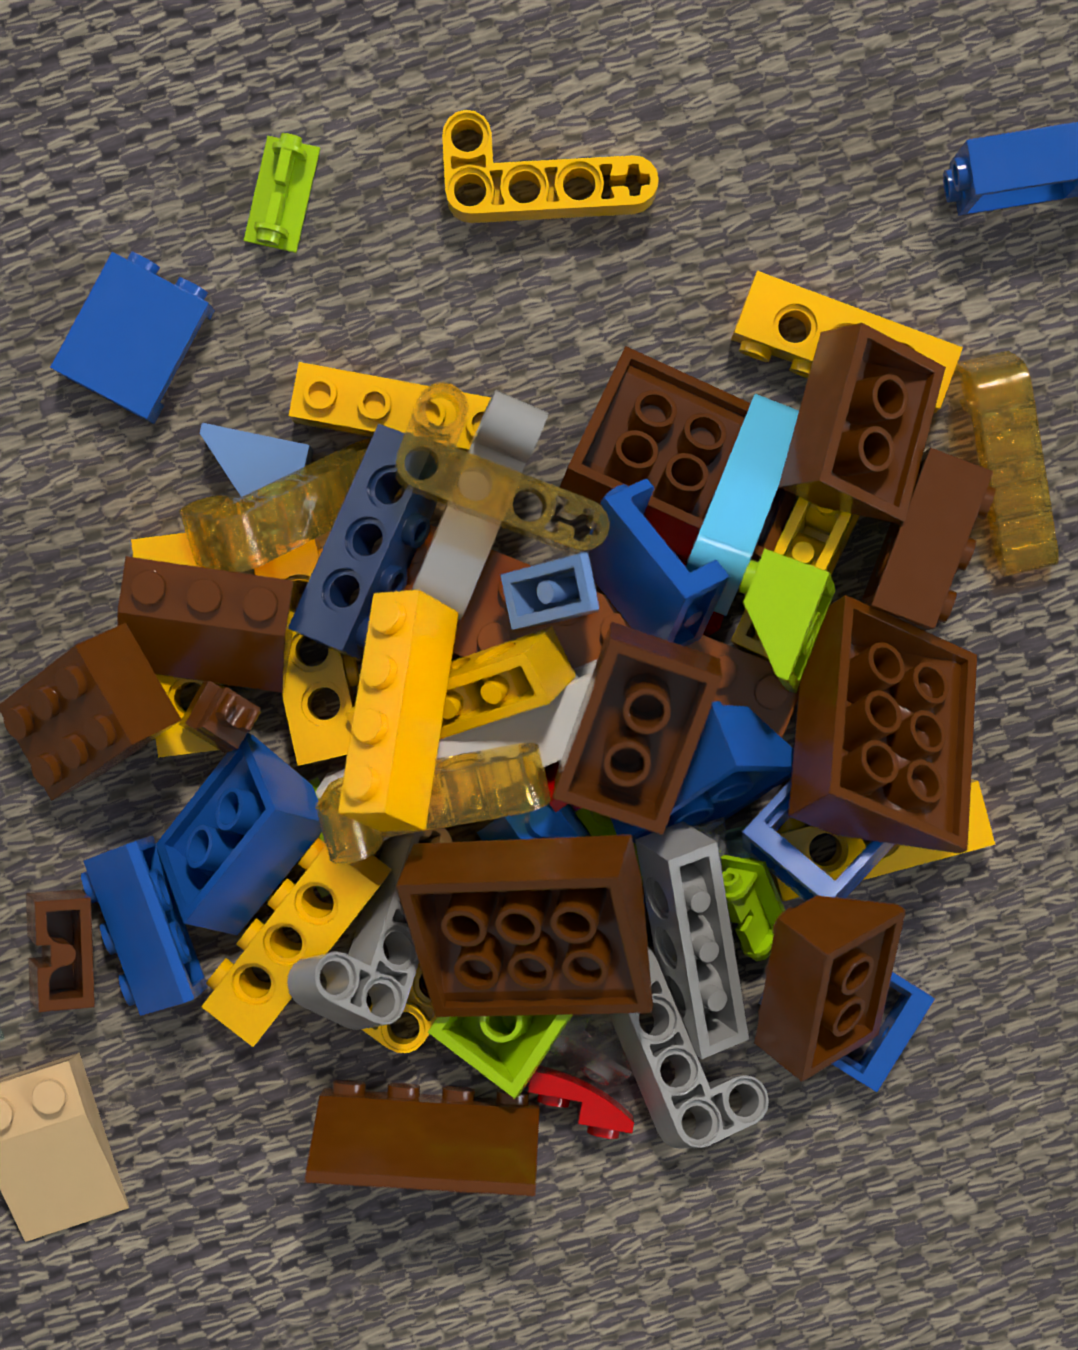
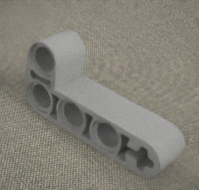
M496 390L483 414L412 587V590H421L459 613L458 620H461L522 471L534 451L548 416V412Z
M429 822L426 824L425 831H396L386 840L379 860L392 870L363 907L348 955L336 951L301 959L296 962L289 971L287 980L289 993L296 1003L353 1030L391 1024L400 1018L409 996L419 960L396 885L413 844L452 842L451 836L440 824ZM384 942H385L386 946L388 947V952H389L388 960H387V958L385 957L384 951H383V943H384ZM321 970L326 976V990L323 989L320 983ZM367 992L372 1000V1011L367 1007Z
M648 948L653 1000L651 1011L654 1018L653 1030L649 1035L643 1031L639 1023L640 1013L609 1014L656 1130L663 1142L670 1147L678 1149L710 1146L760 1121L768 1110V1093L762 1082L755 1077L747 1075L724 1077L708 1083L658 961L651 949ZM665 1058L671 1061L675 1069V1078L670 1086L663 1081L660 1073L661 1064ZM733 1088L738 1090L742 1098V1107L737 1115L729 1105V1094ZM687 1109L693 1113L696 1119V1129L691 1137L686 1135L682 1127V1117Z

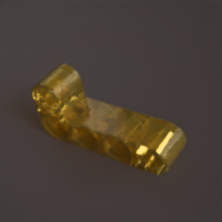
M1010 351L957 362L953 375L954 377H960L965 399L959 400L963 410L971 415L979 466L994 471L989 486L996 488V492L987 517L999 572L1003 577L1057 565L1059 562L1057 538L1034 392L1028 368L1021 358Z
M443 382L432 384L423 390L418 398L395 458L394 472L396 479L402 487L417 495L568 553H586L603 543L608 535L609 520L602 506L580 495L456 448L468 414V403L465 395L456 386ZM435 398L447 399L456 409V420L446 426L435 425L426 416V404ZM418 450L429 453L436 462L435 475L425 480L415 479L410 476L404 464L407 455ZM470 471L479 472L484 475L490 487L488 496L478 501L469 500L464 497L459 489V478L461 475ZM531 492L539 498L542 504V513L538 520L528 522L517 517L512 506L513 498L516 494ZM556 502L563 505V508L557 514L558 516L574 520L583 513L588 516L586 525L594 529V533L587 534L580 541H577L573 538L575 529L570 525L558 521L553 525L552 532L546 530L545 526L554 515Z
M372 438L350 444L241 498L216 495L198 499L183 506L179 510V514L196 565L228 572L247 571L264 565L331 531ZM401 489L397 492L395 497L400 495V493L402 492Z
M519 743L436 758L426 830L527 813L549 804L551 795L538 744ZM344 776L331 782L316 804L329 859L333 863H350L367 858L379 850L386 837L420 832H380L338 814Z

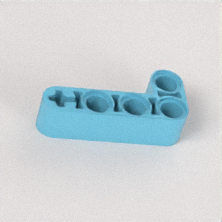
M754 394L686 565L687 570L692 572L717 560L730 577L714 609L715 612L725 616L740 586L779 486L799 410L758 394Z

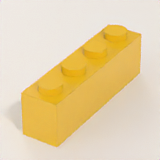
M421 590L373 594L338 814L380 832L426 830L459 613Z

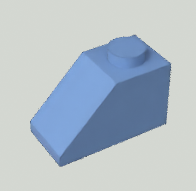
M206 423L201 424L200 435L241 498L255 504L254 514L286 520L288 511L301 513L314 452L310 445Z
M588 552L500 574L512 630L560 622L598 613L599 611Z

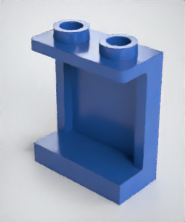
M131 251L128 258L125 259L111 252L50 368L69 380L155 424L164 407L161 403L163 396L205 318L210 320L215 310L208 302L204 301L208 292L196 284L179 277L174 285L157 276L156 274L160 267L147 258Z
M644 479L629 487L625 484L619 485L609 491L600 503L601 509L594 528L588 535L589 541L584 553L588 552L593 580L632 629L686 647L701 639L730 576L717 560L692 572L687 570L643 516L654 490V486L648 479Z

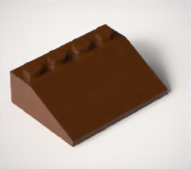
M625 346L567 467L554 502L596 521L601 509L600 503L609 491L619 485L625 484L629 487L644 479H648L654 486V490L643 516L678 559L688 562L751 403ZM780 487L777 488L750 561L759 562L764 549L774 552L797 495Z
M847 595L829 606L800 682L788 816L838 836L958 854L967 851L977 654Z
M631 835L413 844L396 887L435 1017L651 1013L653 1000L643 887Z
M335 1080L333 1081V1089L323 1088L319 1095L306 1167L305 1183L535 1196L539 1102L529 1101V1092L522 1091L514 1099L504 1090H497L495 1099L474 1097L475 1089L461 1086L442 1087V1095L420 1094V1086L410 1083L388 1084L387 1092L365 1091L366 1082Z

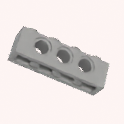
M685 822L665 828L663 835L654 832L636 839L656 959L696 1055L704 1059L749 1040L717 842Z

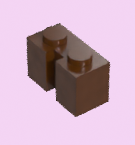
M81 889L26 893L27 936L36 946H42V957L28 958L30 1002L38 1012L94 1008L91 898Z

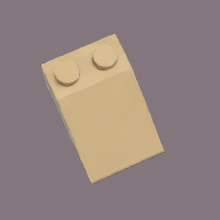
M80 1053L0 1078V1191L25 1242L129 1208Z

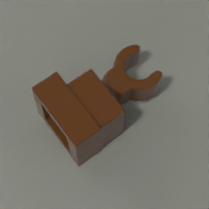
M209 680L201 684L179 725L222 752H232V750L239 748L245 735L251 731L261 713V708L227 687L221 688Z

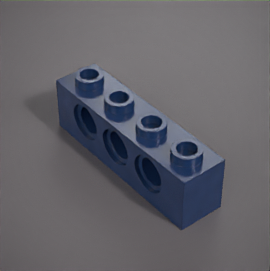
M378 424L288 629L316 643L363 662L373 594L404 591L409 566L417 548L422 546L427 539L430 530V519L439 498L447 492L451 484L452 469L456 462L454 458L433 443ZM405 486L403 496L394 503L397 492ZM383 537L380 548L372 554L373 545L379 538ZM360 587L357 600L349 606L351 595Z

